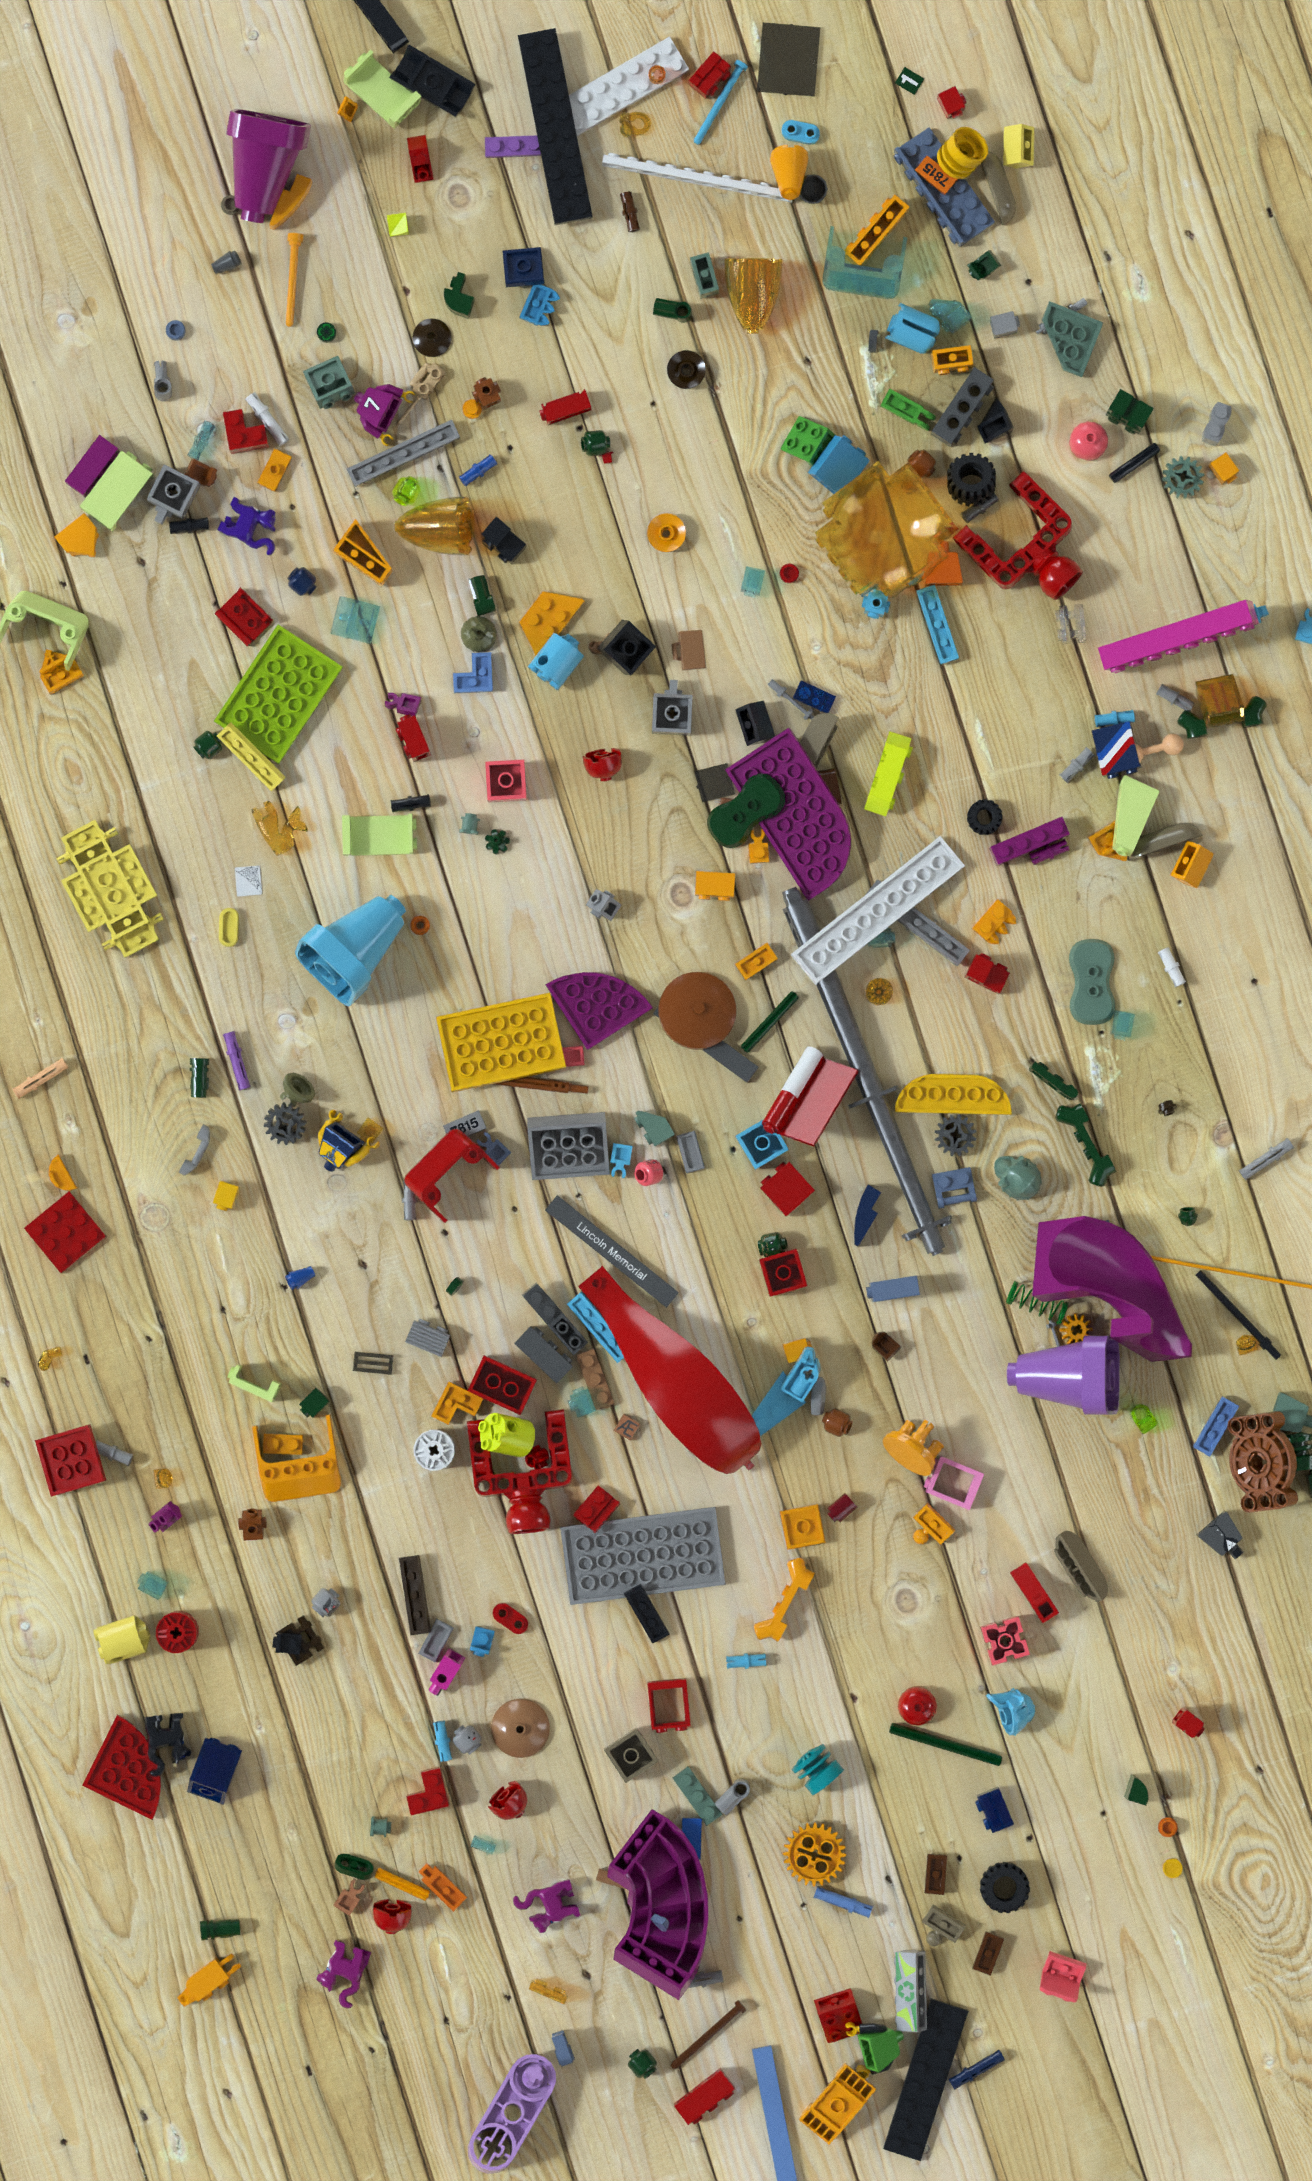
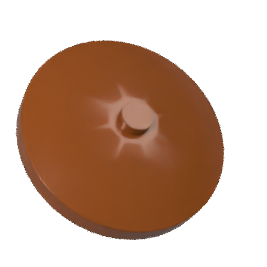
M704 972L686 973L675 978L665 988L658 1006L659 1021L666 1035L676 1044L693 1050L708 1049L722 1042L732 1030L736 1019L735 999L728 986L719 978Z

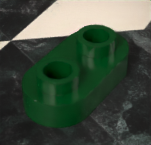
M349 1854L338 1855L334 1864L335 1869L339 1873L360 1880L371 1878L374 1870L373 1864L370 1861Z

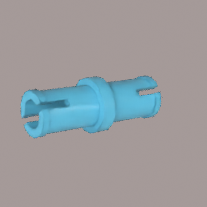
M1133 710L1123 712L1112 711L1108 714L1094 715L1096 727L1116 725L1128 721L1135 722Z
M744 1653L743 1656H726V1662H730L726 1664L727 1669L739 1667L749 1669V1667L766 1666V1654L748 1655V1653Z
M445 1720L433 1722L436 1735L435 1745H438L440 1762L452 1760L449 1746L451 1741L450 1737L447 1736Z

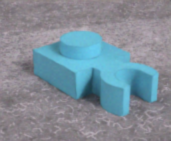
M1307 608L1304 613L1306 621L1300 620L1294 640L1312 645V617L1309 616L1310 609Z
M613 1143L610 1163H616V1167L611 1171L612 1177L615 1176L616 1170H621L623 1173L622 1178H625L626 1170L624 1165H630L633 1146Z

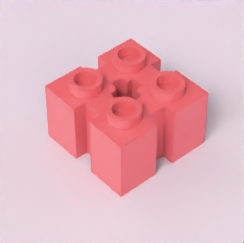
M1019 1616L1004 1619V1625L997 1626L995 1622L980 1626L984 1642H990L991 1645L987 1652L992 1666L1007 1662L1006 1656L1013 1655V1658L1017 1659L1030 1655L1026 1639H1020L1019 1633L1023 1632ZM1004 1635L1010 1638V1641H1007L1008 1645L1005 1646L1003 1643H1000V1639Z

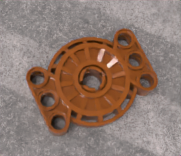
M1280 1411L1244 1415L1231 1418L1228 1421L1229 1432L1236 1436L1230 1448V1470L1236 1484L1246 1493L1241 1499V1507L1248 1513L1294 1506L1298 1502L1297 1492L1290 1488L1296 1474V1455L1290 1440L1280 1431L1285 1424V1417ZM1262 1459L1267 1460V1463L1263 1465Z

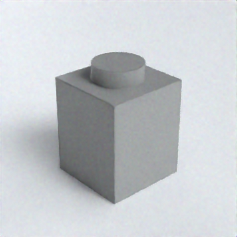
M1013 311L990 317L994 339L1016 334L1018 327H1020L1019 318L1014 316Z

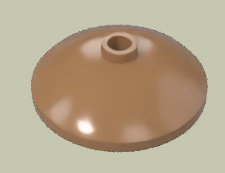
M514 1699L504 1703L496 1711L491 1724L492 1737L497 1747L505 1754L517 1758L529 1757L540 1751L547 1742L550 1732L549 1719L545 1711L537 1703L528 1699ZM517 1726H522L524 1731L522 1733L517 1732Z

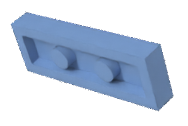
M1222 1396L1195 1441L1193 1448L1210 1457L1227 1429L1228 1421L1233 1418L1239 1406Z

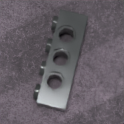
M974 367L933 428L931 435L949 447L952 443L957 444L962 436L960 431L963 427L967 428L973 420L970 416L974 411L978 412L984 402L981 400L984 395L989 396L992 392L994 379ZM971 388H977L980 391V394L978 396H972L969 393V390ZM959 405H968L969 411L965 413L961 412L959 410ZM956 420L959 426L952 429L948 426V421Z

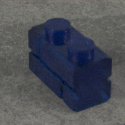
M999 1787L977 1795L978 1800L975 1801L978 1811H983L985 1819L982 1820L986 1830L990 1829L992 1833L1014 1825Z

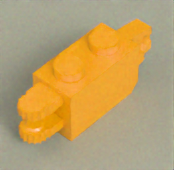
M231 1953L221 1961L216 1957L188 1978L187 1988L177 1997L180 2003L185 2007L196 2000L197 2002L201 1999L206 2001L213 1995L212 1991L217 1987L222 1989L229 1983L227 1979L241 1967L240 1963L227 1971L223 1966L225 1963L230 1962L234 1955Z

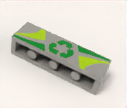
M897 1951L894 1957L896 1970L894 1978L896 1985L895 2023L897 2031L920 2032L927 2030L925 1951Z

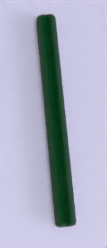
M895 1723L890 1725L889 1733L996 1766L1001 1765L1002 1756Z

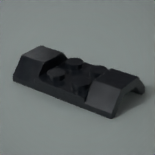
M408 45L402 60L389 77L410 92H418L422 99L455 118L464 108L475 87V83L411 45Z

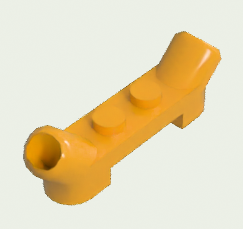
M801 1557L788 1561L787 1566L792 1582L790 1586L786 1584L781 1595L784 1597L781 1603L777 1602L772 1610L775 1613L773 1618L755 1623L754 1629L757 1639L762 1640L770 1637L778 1642L783 1635L787 1624L781 1620L798 1588L806 1590L815 1574L806 1569L804 1559Z

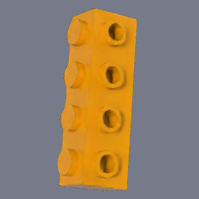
M896 195L891 199L888 197L881 206L883 209L879 214L876 212L869 220V226L867 228L863 227L857 234L858 239L854 243L850 242L845 248L844 258L858 270L861 269L908 213L910 206Z

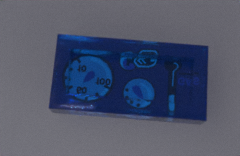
M802 680L793 696V699L823 713H829L836 696Z

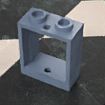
M917 1276L869 1283V1287H866L867 1298L871 1299L872 1302L920 1295Z

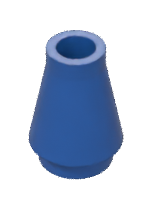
M309 1266L288 1272L289 1274L285 1276L289 1287L293 1290L295 1288L299 1289L311 1278L315 1277V1273L312 1267Z

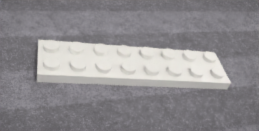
M670 36L569 95L577 136L689 71L688 66Z

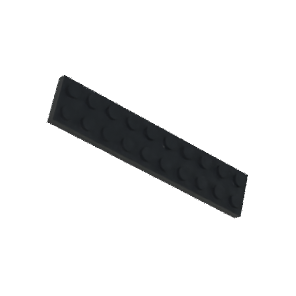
M556 28L518 35L554 224L560 225L591 219L593 216Z

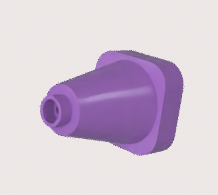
M1084 1336L1081 1342L1021 1354L1017 1358V1363H1008V1386H1017L1019 1394L1081 1408L1085 1415H1113L1118 1412L1120 1351L1119 1343L1110 1338V1336Z

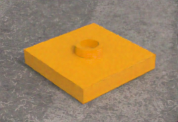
M818 1504L780 1511L787 1550L826 1543Z

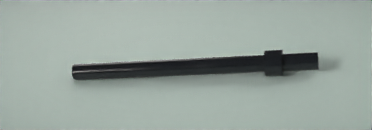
M1200 1270L1196 1277L1259 1342L1258 1345L1263 1350L1266 1349L1277 1360L1281 1354L1271 1344L1272 1341L1268 1337H1264Z

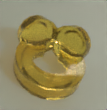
M624 112L619 119V123L622 124L620 132L624 137L643 135L651 126L649 117L642 112ZM641 119L644 127L637 129L635 126H630L628 122Z

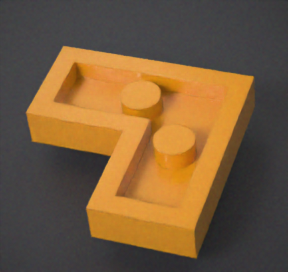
M449 1381L431 1416L449 1425L457 1408L475 1416L483 1398Z

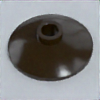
M426 319L415 327L413 344L422 355L437 357L445 353L449 348L451 333L448 326L441 320ZM431 333L435 334L433 340L428 338V335Z
M683 350L677 352L668 362V377L679 388H694L705 377V363L702 357L693 351ZM689 368L690 373L684 374L683 369Z

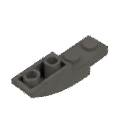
M537 1282L522 1294L524 1299L573 1355L588 1343Z

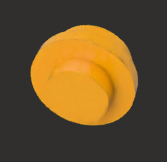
M474 399L467 400L463 405L464 415L469 419H475L480 416L482 412L481 404L479 402L476 403Z

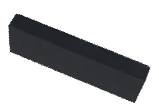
M642 1584L624 1592L627 1601L652 1644L670 1635Z

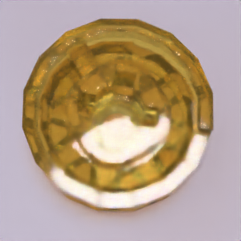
M875 978L866 987V997L874 1005H884L891 999L893 987L886 979Z

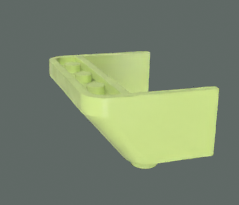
M29 591L19 592L7 607L0 622V643L5 636L10 622H20L25 618L26 613L62 627L60 631L61 640L71 646L64 661L65 669L70 671L89 627L87 616Z

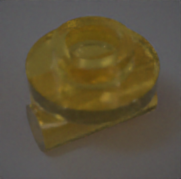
M1243 1335L1236 1341L1239 1356L1258 1350L1253 1336Z
M166 1468L153 1470L156 1489L170 1487L173 1479L171 1472Z

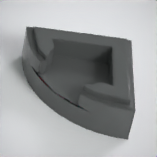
M871 330L869 332L868 351L870 353H876L878 330Z

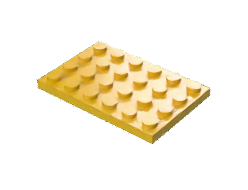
M550 993L436 1017L452 1093L566 1068Z

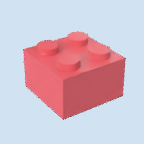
M524 759L485 762L488 803L527 800Z

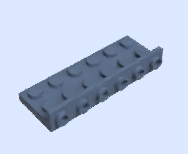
M928 127L901 147H896L893 157L899 165L902 164L906 169L904 173L907 178L915 182L917 185L915 189L918 194L926 198L928 201L926 205L929 210L937 214L939 217L937 221L943 229L946 227L949 231L948 237L954 245L957 243L961 247L995 224V221L966 179H957L946 195H943L915 172V169L926 156H929L939 164L937 152L942 145L930 127Z

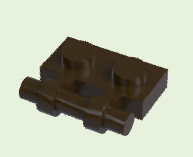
M304 1615L297 1619L301 1625L297 1629L293 1623H290L278 1631L292 1634H300L305 1631L310 1641L308 1643H305L302 1639L300 1655L289 1654L296 1666L313 1656L309 1648L314 1646L317 1652L324 1649L320 1642L322 1641L320 1636L315 1634L311 1627L313 1625L310 1621H307Z

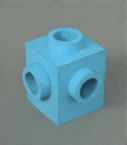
M873 590V592L868 593V596H864L862 607L865 608L864 614H868L867 617L879 619V617L883 618L884 612L888 613L890 601H887L888 596L884 595L885 592ZM873 601H880V605L874 606Z

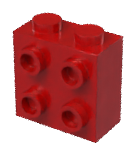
M411 714L401 717L400 722H397L399 727L396 728V732L400 741L404 740L406 746H403L407 758H412L413 762L431 756L416 716L411 717Z
M782 1162L775 1169L777 1173L774 1176L768 1175L760 1182L763 1185L760 1189L787 1217L815 1190L790 1162L787 1164Z

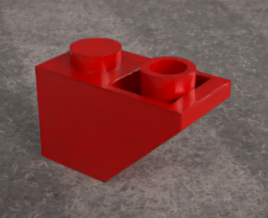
M426 135L407 138L414 182L434 180Z

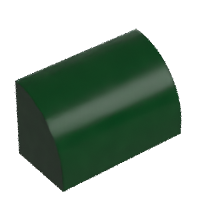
M1131 1774L1124 1797L1129 1801L1146 1806L1148 1791L1144 1783Z

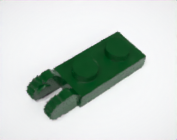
M1035 1061L1030 1066L1029 1071L1064 1098L1072 1100L1077 1097L1078 1090L1073 1085L1064 1084V1079L1059 1075L1051 1074L1045 1064Z

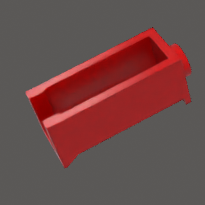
M584 389L581 394L576 392L547 402L546 406L541 404L542 410H539L542 421H546L547 425H551L589 412L592 409Z

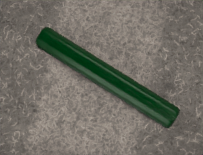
M791 991L745 1040L741 1048L746 1053L750 1052L799 999V996Z

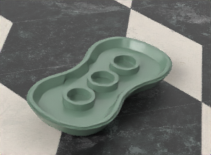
M1081 940L1072 947L1069 954V963L1075 978V988L1070 1000V1011L1076 1021L1086 1025L1105 1023L1111 1019L1115 1011V1000L1109 984L1115 957L1111 946L1103 940Z

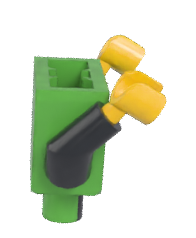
M852 2022L845 2024L846 2028L853 2027L852 2031H846L848 2036L853 2037L857 2032H860L857 2036L865 2065H858L856 2071L867 2079L870 2073L874 2075L889 2070L893 2061L900 2055L898 2042L904 2039L903 2033L897 2030L894 2031L884 2024L866 2023L855 2026Z

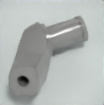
M818 1377L811 1389L812 1415H822L824 1413L826 1384L822 1377Z

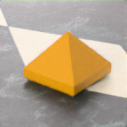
M345 96L337 114L351 122L359 105Z

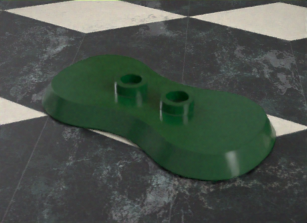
M761 773L750 777L737 797L717 806L711 811L707 819L709 832L720 845L726 848H736L742 845L759 822L777 815L782 810L785 804L784 791L779 783L770 775Z

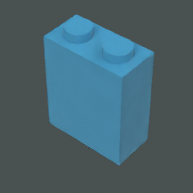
M835 435L808 473L835 496L843 498L870 460L865 457L866 453L862 449L851 445L852 441L844 435L842 437Z

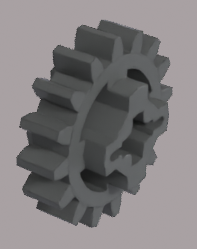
M283 1102L281 1107L275 1104L274 1109H269L268 1113L270 1115L265 1116L264 1119L267 1122L264 1123V1127L269 1128L265 1133L272 1134L271 1140L276 1138L278 1139L277 1144L284 1141V1144L288 1145L289 1140L294 1144L296 1138L300 1139L302 1137L301 1133H304L306 1130L303 1126L306 1125L307 1121L302 1120L305 1114L298 1113L299 1107L293 1109V1103L286 1107V1103ZM276 1115L277 1122L273 1124V1118ZM297 1123V1130L294 1132L293 1126Z
M959 1114L956 1119H954L953 1115H950V1120L944 1117V1124H937L940 1130H935L934 1132L939 1134L935 1141H940L937 1147H944V1154L950 1151V1156H953L954 1152L961 1156L962 1150L968 1153L967 1147H974L971 1141L977 1139L972 1136V1134L976 1133V1130H971L973 1123H966L967 1117L961 1120V1115ZM954 1122L952 1129L944 1130L948 1124ZM961 1124L966 1127L968 1134L962 1131ZM957 1127L958 1134L961 1135V1137L957 1138L954 1143L953 1137L950 1136V1133H954ZM943 1137L949 1140L950 1147L945 1144ZM960 1141H967L963 1147L957 1148Z

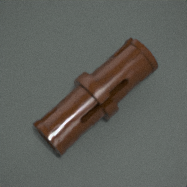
M632 192L621 193L622 214L625 216L628 232L639 231L640 227L636 214L638 211L633 202Z

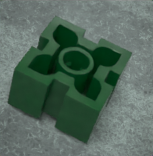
M1120 389L1110 405L1106 416H1108L1110 422L1116 425L1119 422L1125 425L1124 429L1127 432L1139 434L1154 408Z

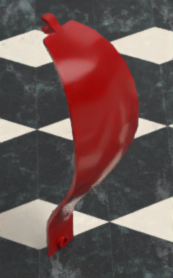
M601 1266L578 1287L606 1321L636 1383L657 1416L691 1453L714 1470L724 1474L735 1473L742 1466H745L748 1471L751 1470L754 1464L750 1460L759 1453L761 1448L760 1434L753 1417L732 1385L696 1347L632 1300L606 1269Z

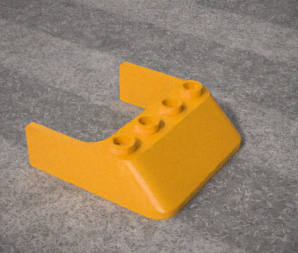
M331 1414L326 1415L330 1449L326 1454L275 1463H267L263 1460L258 1425L252 1426L259 1476L263 1493L267 1500L277 1502L329 1494L339 1490L341 1478Z

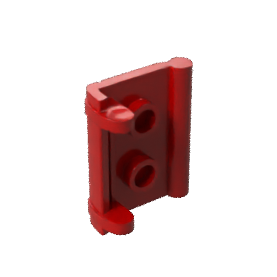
M241 587L215 612V615L247 647L273 622L271 616Z

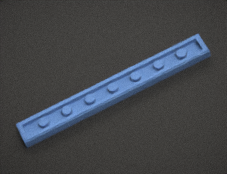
M769 2045L754 2048L752 2053L777 2181H797L772 2047Z

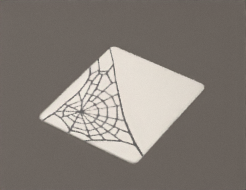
M260 866L236 867L237 896L261 895Z

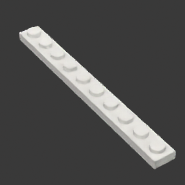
M608 153V155L603 156L602 166L792 203V200H787L781 196L779 188L771 187L772 185L769 183L761 182L759 185L752 183L753 181L749 179L738 181L733 180L734 177L728 175L717 177L712 172L704 171L702 174L695 172L696 170L692 168L681 170L676 169L677 166L671 164L660 166L655 161L647 160L645 163L640 162L635 157L624 159L619 158L620 155Z

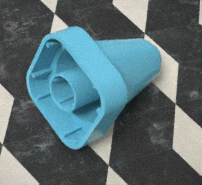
M389 895L386 899L377 896L325 928L316 924L299 940L295 955L304 968L338 1001L346 1006H351L367 991L371 981V974L404 925L401 916L406 912V909L392 895Z

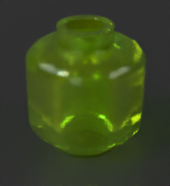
M411 476L407 478L401 477L392 490L395 502L402 506L412 505L416 501L421 489L415 478Z

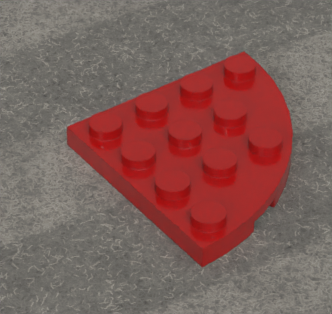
M117 1714L82 1786L153 1820L160 1800L161 1776H151L150 1771L157 1769V1764L149 1760L148 1740L127 1719Z

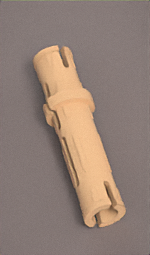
M61 1058L33 1077H27V1080L13 1088V1091L18 1099H20L32 1090H38L37 1087L68 1069V1066L63 1058ZM56 1068L55 1071L42 1078V1076ZM39 1079V1081L25 1089L26 1086Z

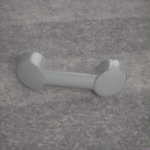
M204 1124L197 1135V1139L201 1140V1143L192 1161L186 1159L179 1171L184 1176L198 1167L210 1143V1129Z

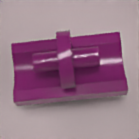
M170 1501L151 1516L153 1520L148 1525L155 1533L159 1530L164 1532L182 1517L181 1511L177 1505Z

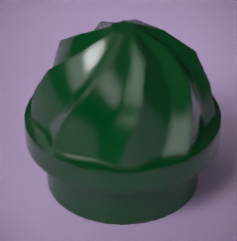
M1183 1207L1178 1214L1181 1224L1185 1226L1195 1224L1198 1217L1196 1209L1193 1207Z

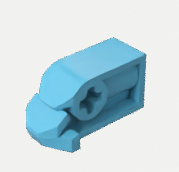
M804 1348L781 1387L783 1392L802 1403L817 1381L821 1370L814 1348Z

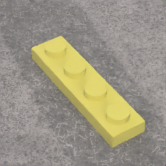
M231 722L217 735L270 791L286 778Z

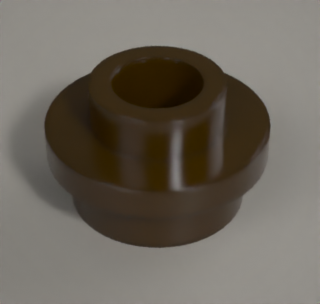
M1173 1100L1165 1101L1158 1105V1113L1164 1116L1172 1115L1175 1113L1174 1110L1177 1108V1105L1173 1103Z

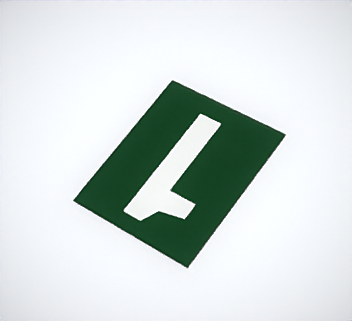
M904 67L895 84L915 95L924 78Z

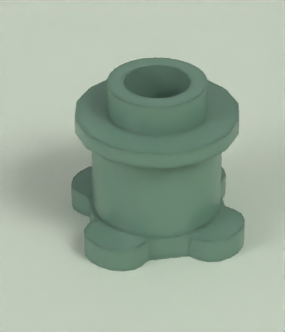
M465 813V817H461L463 820L459 833L478 835L477 826L480 819L477 818L476 814Z
M372 1816L370 1836L376 1834L386 1837L387 1833H391V1822H388V1818L375 1819L376 1817Z

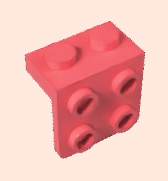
M1049 1951L1042 1969L1040 1991L1046 1995L1062 1998L1067 2002H1077L1080 1982L1087 1963Z

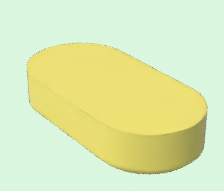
M226 908L221 911L219 916V941L226 947H232L236 945L239 939V914L233 908Z

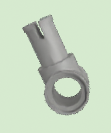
M159 361L154 362L156 374L154 393L159 401L164 402L171 398L172 387L170 378L167 377V362L161 361L160 367ZM162 387L168 389L166 392L158 391Z

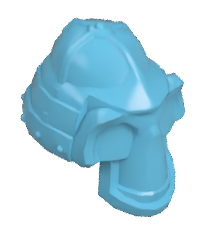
M1012 1688L1008 1692L985 1695L998 1708L1001 1723L1009 1735L1016 1736L1034 1718L1035 1705L1031 1697L1020 1692L1018 1689Z

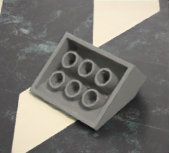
M605 1112L527 1118L532 1180L610 1175Z

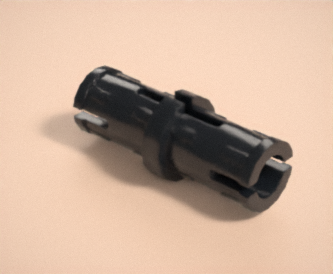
M208 517L201 519L186 518V520L169 522L170 534L182 532L190 534L192 531L209 530Z
M429 794L412 797L411 795L405 799L391 800L393 813L431 807Z

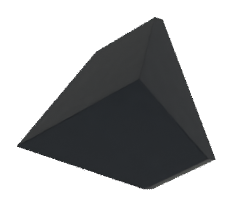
M997 397L980 425L977 426L985 444L1011 433L1014 429L1006 409Z

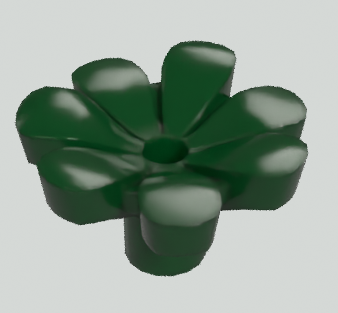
M493 829L491 836H485V840L489 842L486 844V849H493V854L495 855L499 854V850L506 852L508 848L505 844L510 843V838H505L506 832L504 830L498 833L496 829Z

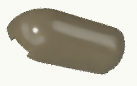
M988 151V155L981 164L1001 223L1005 225L1010 222L1015 214L1016 202L1001 160L997 155Z
M822 713L815 716L809 723L800 741L816 769L838 728L835 724L840 718L831 713Z
M1178 823L1140 836L1130 857L1128 856V860L1130 861L1203 835L1193 824Z
M1071 1531L1060 1533L1056 1537V1548L1054 1549L1056 1557L1083 1597L1087 1596L1095 1600V1602L1102 1601L1108 1593V1585L1103 1573L1082 1540Z

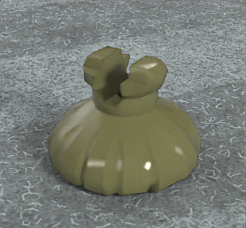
M475 616L469 618L463 624L461 639L466 648L471 651L483 652L489 650L495 644L497 631L490 620L485 617Z
M293 1072L288 1073L284 1077L283 1087L285 1092L280 1095L282 1100L288 1097L290 1104L293 1103V1107H295L297 1102L308 1103L314 1099L316 1094L314 1087L304 1076Z

